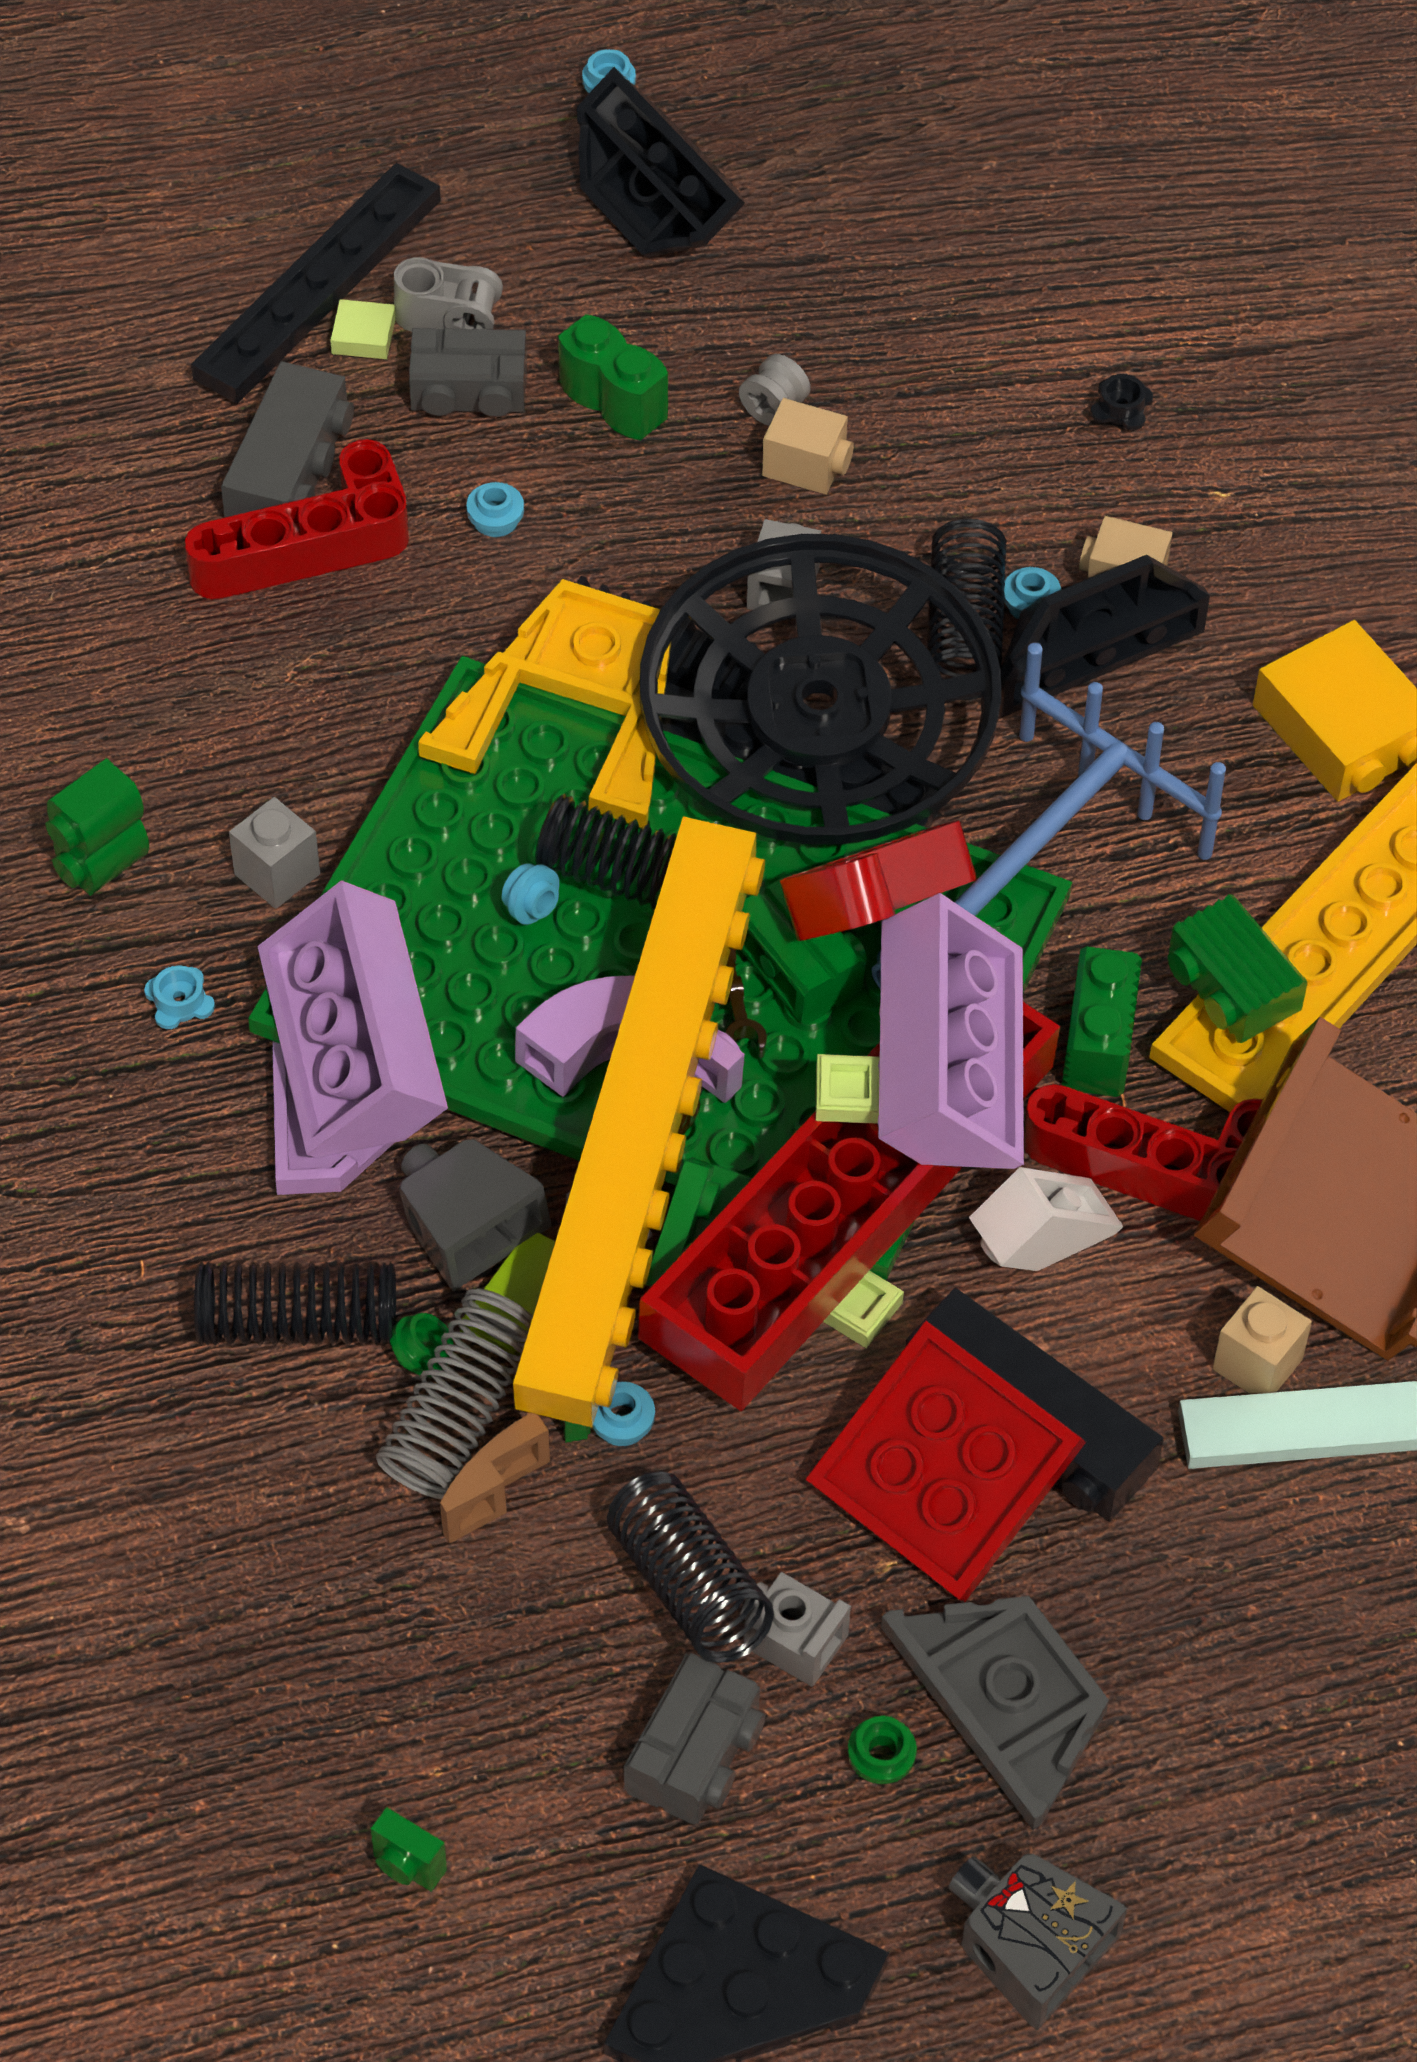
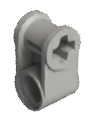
M424 257L406 259L398 264L394 271L396 322L403 329L411 332L412 328L493 329L495 321L491 312L493 304L500 300L503 291L502 280L496 273L481 266H462L437 262ZM475 282L478 283L476 294L473 293L472 289ZM471 314H474L475 319L473 325H469Z

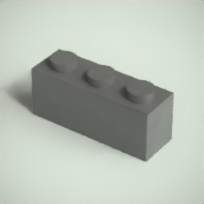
M280 361L221 485L225 517L315 496V486L319 477H327L332 468L335 454L334 445L339 434L345 436L351 427L354 405L353 402L347 401L345 376Z

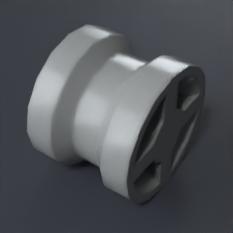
M772 354L759 366V375H751L739 387V397L750 415L757 421L770 426L782 399L786 398L802 403L810 394L811 385L808 376L795 361L785 355Z

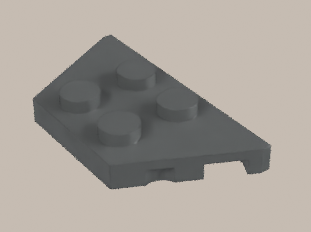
M1029 1596L997 1599L989 1605H976L972 1602L944 1605L942 1613L904 1616L903 1609L890 1610L882 1615V1630L1031 1829L1034 1830L1039 1827L1106 1714L1109 1703L1107 1696Z

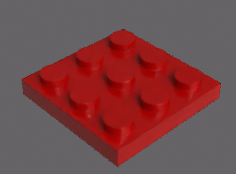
M925 1321L805 1480L956 1598L965 1603L1085 1445L1086 1441L928 1321Z

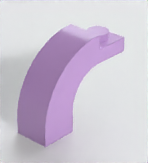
M612 976L589 980L571 986L543 1002L516 1027L515 1062L564 1097L593 1068L611 1058L635 976ZM718 1030L710 1060L699 1058L694 1077L701 1078L702 1087L726 1103L742 1087L744 1053L729 1035Z

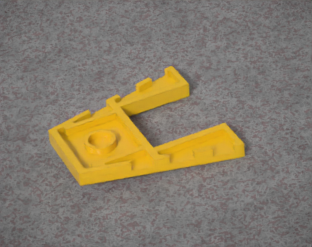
M562 579L518 628V637L503 653L498 651L484 666V675L468 693L462 691L446 709V717L432 733L426 731L418 742L419 756L476 774L519 683L608 710L626 717L589 795V811L598 805L601 815L611 810L614 819L623 814L626 823L636 819L639 827L642 828L648 824L657 754L646 734L640 707V663L647 635L660 609ZM671 642L664 654L658 678V694H665Z

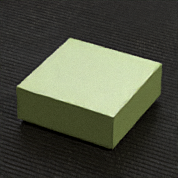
M340 299L331 336V353L387 359L396 320L395 305Z
M817 1054L816 1121L878 1124V1064L880 1057Z
M869 1270L823 1322L867 1348L902 1305L904 1291Z

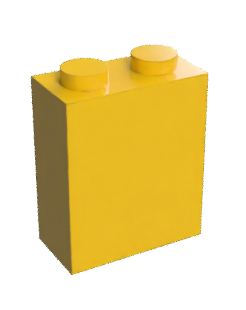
M1355 619L1259 669L1253 700L1254 708L1337 802L1358 791L1360 793L1368 792L1379 785L1391 773L1405 766L1413 767L1417 763V688Z

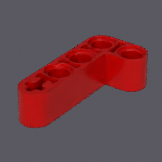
M363 439L349 443L342 449L339 456L342 490L216 519L193 527L185 538V551L190 586L194 592L204 598L222 599L399 555L406 549L409 542L407 503L400 478L386 446L378 441Z
M960 820L912 833L779 881L797 941H803L889 918L896 914V909L977 880V876Z
M1046 1085L1035 1090L1028 1099L1024 1125V1150L1032 1160L1044 1166L1073 1176L1091 1178L1095 1184L1201 1221L1263 1100L1257 1098L1247 1099L1235 1105L1227 1118L1219 1140L1067 1086ZM1105 1144H1114V1145H1118V1146L1121 1147V1148H1119V1149H1112V1148H1108V1147H1106V1146H1104V1145H1105ZM1165 1165L1177 1166V1167H1179V1168L1182 1169V1170H1176V1171H1175V1170H1170V1169H1167V1168H1165V1167H1163V1166H1165Z

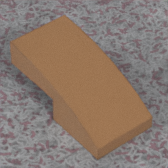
M529 1413L496 1435L470 1459L450 1484L440 1501L442 1532L449 1544L506 1514L505 1486L550 1462L549 1430L538 1414Z

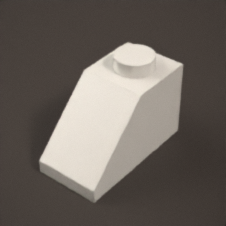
M1019 1167L969 1217L982 1237L980 1240L982 1249L993 1262L1001 1267L1039 1271L1114 1236L1124 1227L1091 1178Z

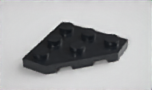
M699 1864L604 2042V2054L619 2062H724L735 2058L736 2062H740L789 2046L792 2039L826 2028H830V2031L833 2032L858 2024L888 1964L889 1952Z

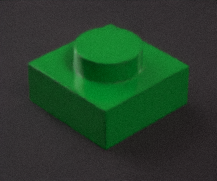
M386 1807L371 1827L374 1857L377 1858L376 1863L378 1867L390 1878L403 1885H410L414 1881L432 1892L447 1871L445 1842Z

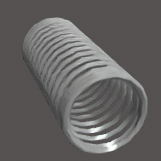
M481 1288L470 1289L465 1293L461 1300L463 1308L456 1310L454 1313L456 1320L448 1324L449 1333L443 1334L441 1337L442 1345L434 1349L435 1358H431L427 1362L429 1370L423 1371L420 1375L422 1383H418L413 1387L415 1395L409 1396L406 1400L408 1408L400 1411L401 1421H397L392 1425L394 1434L387 1435L385 1438L387 1446H382L376 1455L379 1466L392 1478L414 1491L436 1499L443 1498L448 1487L455 1479L454 1474L458 1475L463 1468L461 1462L470 1461L472 1458L468 1449H475L479 1446L475 1436H483L486 1433L482 1424H488L492 1421L489 1411H496L500 1408L496 1399L504 1398L506 1392L503 1386H509L513 1383L510 1374L517 1372V1361H520L525 1343L521 1342H526L529 1332L501 1315L480 1308L473 1300L486 1302L504 1310L522 1322L528 1329L533 1318L519 1304L500 1294ZM465 1312L470 1320L461 1319V1314ZM459 1325L464 1333L454 1332L453 1328ZM467 1326L481 1329L492 1337L511 1345L520 1355L507 1353L497 1345L478 1337ZM451 1337L457 1345L447 1344L446 1341ZM460 1338L475 1342L488 1351L505 1358L514 1368L499 1365L492 1359L472 1350ZM445 1350L451 1358L440 1357L439 1353ZM453 1351L475 1358L482 1364L500 1372L507 1380H500L488 1375L484 1371L466 1363ZM438 1362L443 1370L433 1369V1365ZM447 1364L466 1369L473 1375L491 1383L500 1393L480 1387L476 1383L457 1374ZM431 1375L437 1383L426 1382V1377ZM440 1376L457 1381L483 1395L493 1406L477 1402L468 1395L457 1391ZM425 1388L430 1396L420 1395L419 1390ZM433 1389L457 1397L478 1409L486 1418L467 1413L442 1398ZM417 1400L424 1409L412 1407V1403ZM427 1402L449 1409L470 1421L479 1431L459 1425L437 1412ZM411 1413L418 1422L406 1420L405 1415ZM420 1415L446 1424L463 1434L472 1443H466L451 1437L431 1425ZM404 1426L411 1435L399 1433L398 1428ZM414 1428L429 1432L458 1448L465 1456L457 1455L437 1446L423 1437ZM397 1439L403 1447L392 1446L391 1441ZM406 1440L439 1453L450 1460L458 1469L443 1465L429 1458ZM390 1458L398 1460L417 1475L440 1486L430 1484L413 1476L396 1465Z

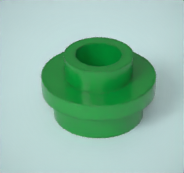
M418 1313L415 1316L402 1318L393 1326L392 1338L390 1339L396 1359L405 1369L421 1375L423 1371L429 1370L427 1362L431 1358H435L434 1349L442 1345L441 1337L444 1333H449V1329L439 1318L428 1313ZM451 1337L448 1338L447 1344L453 1345V1339ZM445 1350L439 1353L440 1357H450ZM438 1362L433 1365V1369L443 1370Z
M875 1716L863 1721L853 1730L849 1738L848 1759L853 1770L863 1779L875 1784H890L901 1780L911 1771L916 1760L917 1745L912 1732L902 1722L890 1716ZM876 1746H886L893 1751L894 1756L888 1760H879L871 1756L870 1750Z

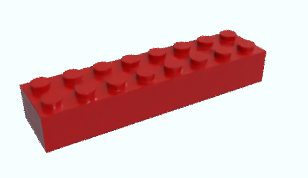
M1023 1002V1100L1053 1068L1060 1031L1058 1024L1025 1002ZM880 1042L867 1056L880 1057ZM815 1111L640 1298L638 1339L742 1412L962 1167L921 1165L878 1138L879 1127L877 1123L816 1121Z

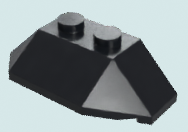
M615 67L607 73L577 106V123L580 125L578 146L580 188L646 258L708 244L745 204L738 189L671 119Z
M1146 554L1038 599L1021 610L1001 668L1000 716L1003 718L1022 710L1023 697L1021 696V688L1025 681L1029 644L1039 643L1042 646L1039 688L1051 696H1055L1203 633L1209 606V593L1203 586Z

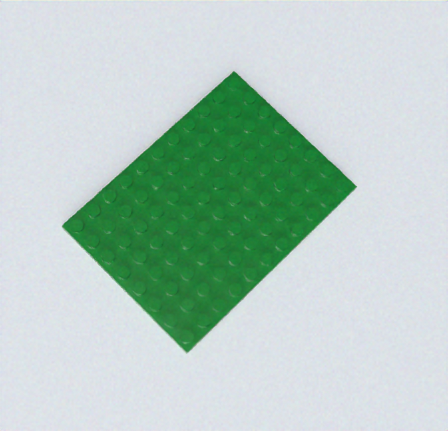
M462 655L321 896L342 880L395 901L448 1110L580 1161L610 1059L593 1068L562 1097L515 1062L516 1027L543 1002L571 986L603 977L635 976L654 910L650 903L641 906L637 898L628 901L624 894L615 897L611 889L602 892L599 885L590 888L586 880L577 883L573 875L564 878L561 872L558 871L556 873L559 878V898L553 911L535 923L522 924L510 916L508 907L502 901V890L507 878L517 867L527 863L536 866L535 851L539 834L546 815L557 797L566 794L567 797L572 796L575 808L579 803L585 801L588 807V814L589 795L626 716L519 683L476 774L420 757L418 742L426 731L432 733L446 717V709L462 691L468 693L484 675V666L486 664ZM663 730L674 756L684 769L706 789H710L729 775L718 765L705 745ZM656 756L648 823L652 830L651 838L655 831L660 828L664 831V842L672 833H675L677 836L683 816L745 830L729 823L700 805L676 783L659 761L658 756ZM735 757L742 764L745 762V760ZM775 771L769 772L764 777L769 782L789 789L818 792L816 786ZM750 789L731 803L741 810L771 821L804 827H824L821 809L782 804L760 796ZM864 804L846 807L849 826L874 822L892 816ZM581 811L574 824L567 850L573 840L576 829L578 827ZM594 816L592 817L591 822L587 828L580 854L589 836ZM606 820V822H605V824H604V826H603V828H602V830H601V833H600V835H599V838H598V841H597V844H596V847H595L594 856H595V854H596V852H597V850H598V848H599L600 842H601V840H602V837H603V834H604V830H605V827H606L607 820ZM914 824L909 828L877 839L841 845L799 844L756 834V858L765 859V869L759 891L763 893L767 886L789 874L792 876L928 828ZM618 826V828H617V830H616V833H615V835H614V837H613V840H612V843H611V846H610V849H609V852H608L607 860H608V858H609V856H610V854H611V851H612V849H613L614 843H615V841H616L617 834H618V830H619V826ZM632 831L630 832V835H629V837H628V839H627V842H626V844H625V847H624V850H623V853H622V856H621L620 864H621V862H622V860H623V858H624L625 852H626V850H627V847H628V844H629V841H630V838H631ZM644 835V837H643V839H642V841H641V844H640V846H639V849H638V852H637V855H636V858H635V861H634L633 868H634V866H635V864H636V862H637L638 856H639V854H640V851H641V848H642V845H643V841H644L645 835ZM658 840L656 841V844L651 853L646 872L650 866ZM967 843L978 879L1000 855ZM669 846L668 851H667V853H666V855H665V858H664V861H663V864H662V867H661V870H660V874H661V872H662V870H663V867H664V864H665V862H666V859H667V856H668V853H669L670 846ZM574 852L565 865L566 873L572 868ZM587 855L578 869L579 877L585 873ZM559 859L555 863L553 868H555L559 864ZM600 859L591 873L592 882L598 877ZM613 863L604 877V886H607L611 881ZM627 865L616 883L617 891L624 885ZM1025 865L976 915L977 918L1023 948V994L1070 897L1073 883ZM640 869L629 887L630 896L637 890ZM653 873L642 891L643 900L650 894ZM975 881L941 894L955 902ZM662 886L655 896V904H657ZM923 899V900H921V901H918V902L912 903V904H910V905H907V906L901 907V908H899V909H896V910H895V913L897 914V913H899V912H901V911H903V910H905V909H907V908H909V907H912V906H914V905H916V904H918V903H920V902H922V901H924V900H926V899ZM883 920L841 931L842 934L847 932L853 933L859 939L866 952L867 964L865 966L863 990L857 997L837 1008L831 1007L828 1013L807 1025L799 1022L744 953L736 949L737 976H741L743 983V1001L747 1018L760 1023L766 1031L765 1055L763 1058H758L757 1046L755 1042L748 1038H741L736 1041L740 1050L744 1053L742 1087L726 1103L703 1087L702 1094L699 1097L700 1111L693 1125L684 1133L686 1141L679 1170L677 1173L666 1172L661 1191L669 1192V1196L673 1198L684 1161L691 1157L745 1174L752 1180L816 1111L817 1054L867 1056L880 1042L879 1008L881 989L874 981L871 970L877 963V955L881 950ZM266 987L248 1018L249 1032L280 1044ZM728 1002L726 1005L715 1003L710 1021L718 1023V1030L726 1033L729 1025L732 1024ZM914 1222L870 1269L871 1272L887 1281Z

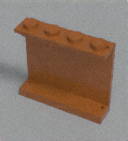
M1319 1017L1291 1044L1194 1236L1389 1361L1407 1346L1417 1347V1113L1329 1057L1328 1055L1341 1030L1322 1017Z

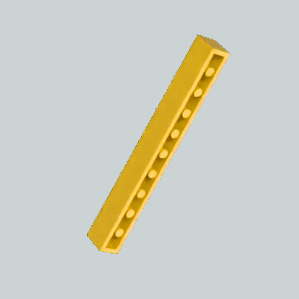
M684 816L682 818L514 1378L515 1409L592 1428L599 1405L609 1408L612 1403L619 1369L610 1367L616 1346L627 1348L635 1321L636 1309L627 1307L633 1287L644 1289L647 1282L653 1255L652 1250L644 1249L649 1230L655 1229L660 1231L665 1220L669 1202V1192L661 1191L667 1171L677 1173L679 1170L686 1141V1135L678 1134L683 1114L694 1116L700 1097L702 1079L694 1077L699 1058L710 1060L718 1032V1023L710 1021L715 1003L726 1005L734 976V968L726 966L731 948L742 950L747 935L750 913L742 912L747 894L757 896L761 887L765 859L756 858L757 833Z

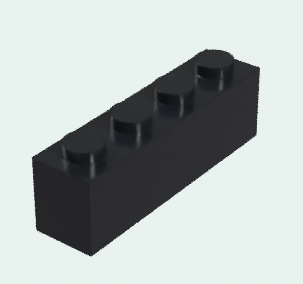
M956 1287L907 1337L905 1347L923 1323L928 1321L1085 1440V1445L1056 1482V1484L1062 1487L1066 1497L1078 1508L1088 1512L1093 1510L1110 1522L1158 1469L1163 1436Z

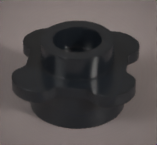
M1128 374L1113 375L1099 383L1098 393L1100 398L1097 403L1091 406L1090 411L1091 417L1096 422H1109L1115 426H1124L1128 430H1138L1145 425L1146 417L1143 413L1145 407L1153 401V393L1148 387L1144 386L1138 378Z

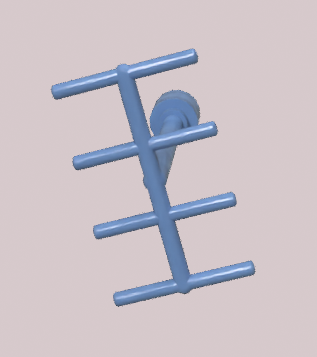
M1039 643L1029 644L1025 681L1021 688L1023 702L1019 737L1025 742H1029L1034 738L1037 708L1082 737L1078 770L1079 777L999 856L955 903L976 916L1124 765L1142 776L1138 817L1142 820H1148L1152 817L1157 786L1203 817L1197 854L1200 859H1210L1213 854L1217 823L1222 815L1220 804L1226 773L1225 765L1221 762H1215L1211 765L1205 797L1159 767L1164 733L1162 723L1153 722L1149 725L1144 757L1098 727L1103 686L1100 683L1092 682L1088 685L1085 717L1039 688L1043 648ZM1096 747H1098L1103 752L1095 760ZM880 950L877 955V963L872 967L871 971L874 981L881 989Z

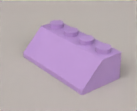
M341 880L257 946L306 1155L315 1158L405 1141L448 1109L396 903L392 899Z
M938 893L882 921L878 1138L921 1165L1015 1169L1024 1165L1023 948L943 894Z

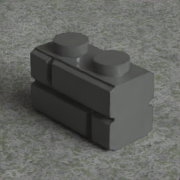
M412 328L409 370L412 411H426L429 414L438 416L451 412H483L494 417L503 416L508 413H525L527 378L526 330Z
M693 1653L686 1654L624 1766V1790L630 1796L656 1808L660 1806L665 1812L693 1825L699 1824L708 1805L719 1809L726 1800L734 1782L736 1771L729 1768L739 1748L747 1752L752 1750L765 1723L766 1714L759 1711L760 1687L757 1683L730 1670H721L719 1665L705 1661L702 1657Z

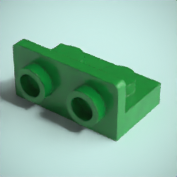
M693 1157L684 1161L653 1256L646 1282L647 1286L652 1287L751 1181L749 1176Z

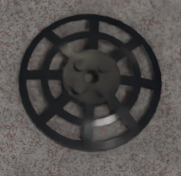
M796 534L769 538L734 549L706 564L681 584L661 608L647 635L640 663V707L646 734L659 761L676 783L705 809L737 827L767 838L799 844L841 845L873 840L909 828L939 811L964 789L981 767L995 736L1001 706V671L993 640L978 612L959 589L932 567L903 551L871 540L838 534ZM815 563H835L863 568L892 578L908 588L888 614L876 607L856 600L835 596H818ZM791 565L793 597L759 606L739 617L732 624H729L705 601L717 590L744 576L771 567ZM928 601L942 611L959 631L974 658L976 672L945 680L941 679L939 669L929 650L907 628ZM820 616L847 619L873 629V632L860 646L842 638L825 636L821 632ZM688 617L713 641L698 667L694 684V698L658 694V678L664 654L677 629ZM796 618L798 638L785 641L766 654L746 639L749 635L767 625L785 619ZM894 644L913 663L922 680L921 685L891 689L887 674L879 661ZM728 655L751 673L748 683L747 700L712 699L715 678ZM822 693L831 697L835 704L828 709L816 710L807 706L803 700L811 694ZM981 695L982 711L977 736L965 762L957 773L928 761L927 759L932 754L941 734L945 715V703ZM926 707L924 727L911 752L884 737L889 724L890 713ZM660 717L696 721L698 732L708 752L729 775L710 789H706L684 769L674 756L664 735ZM715 722L750 723L752 731L763 746L742 764L724 744L715 726ZM866 754L893 769L872 783L843 791L839 766L852 763ZM783 760L797 766L814 768L818 792L789 789L769 782L764 777ZM909 778L937 790L933 796L904 812L874 822L849 826L847 806L859 805L879 798L901 786ZM750 789L760 796L782 804L821 809L824 827H804L771 821L741 810L731 803Z

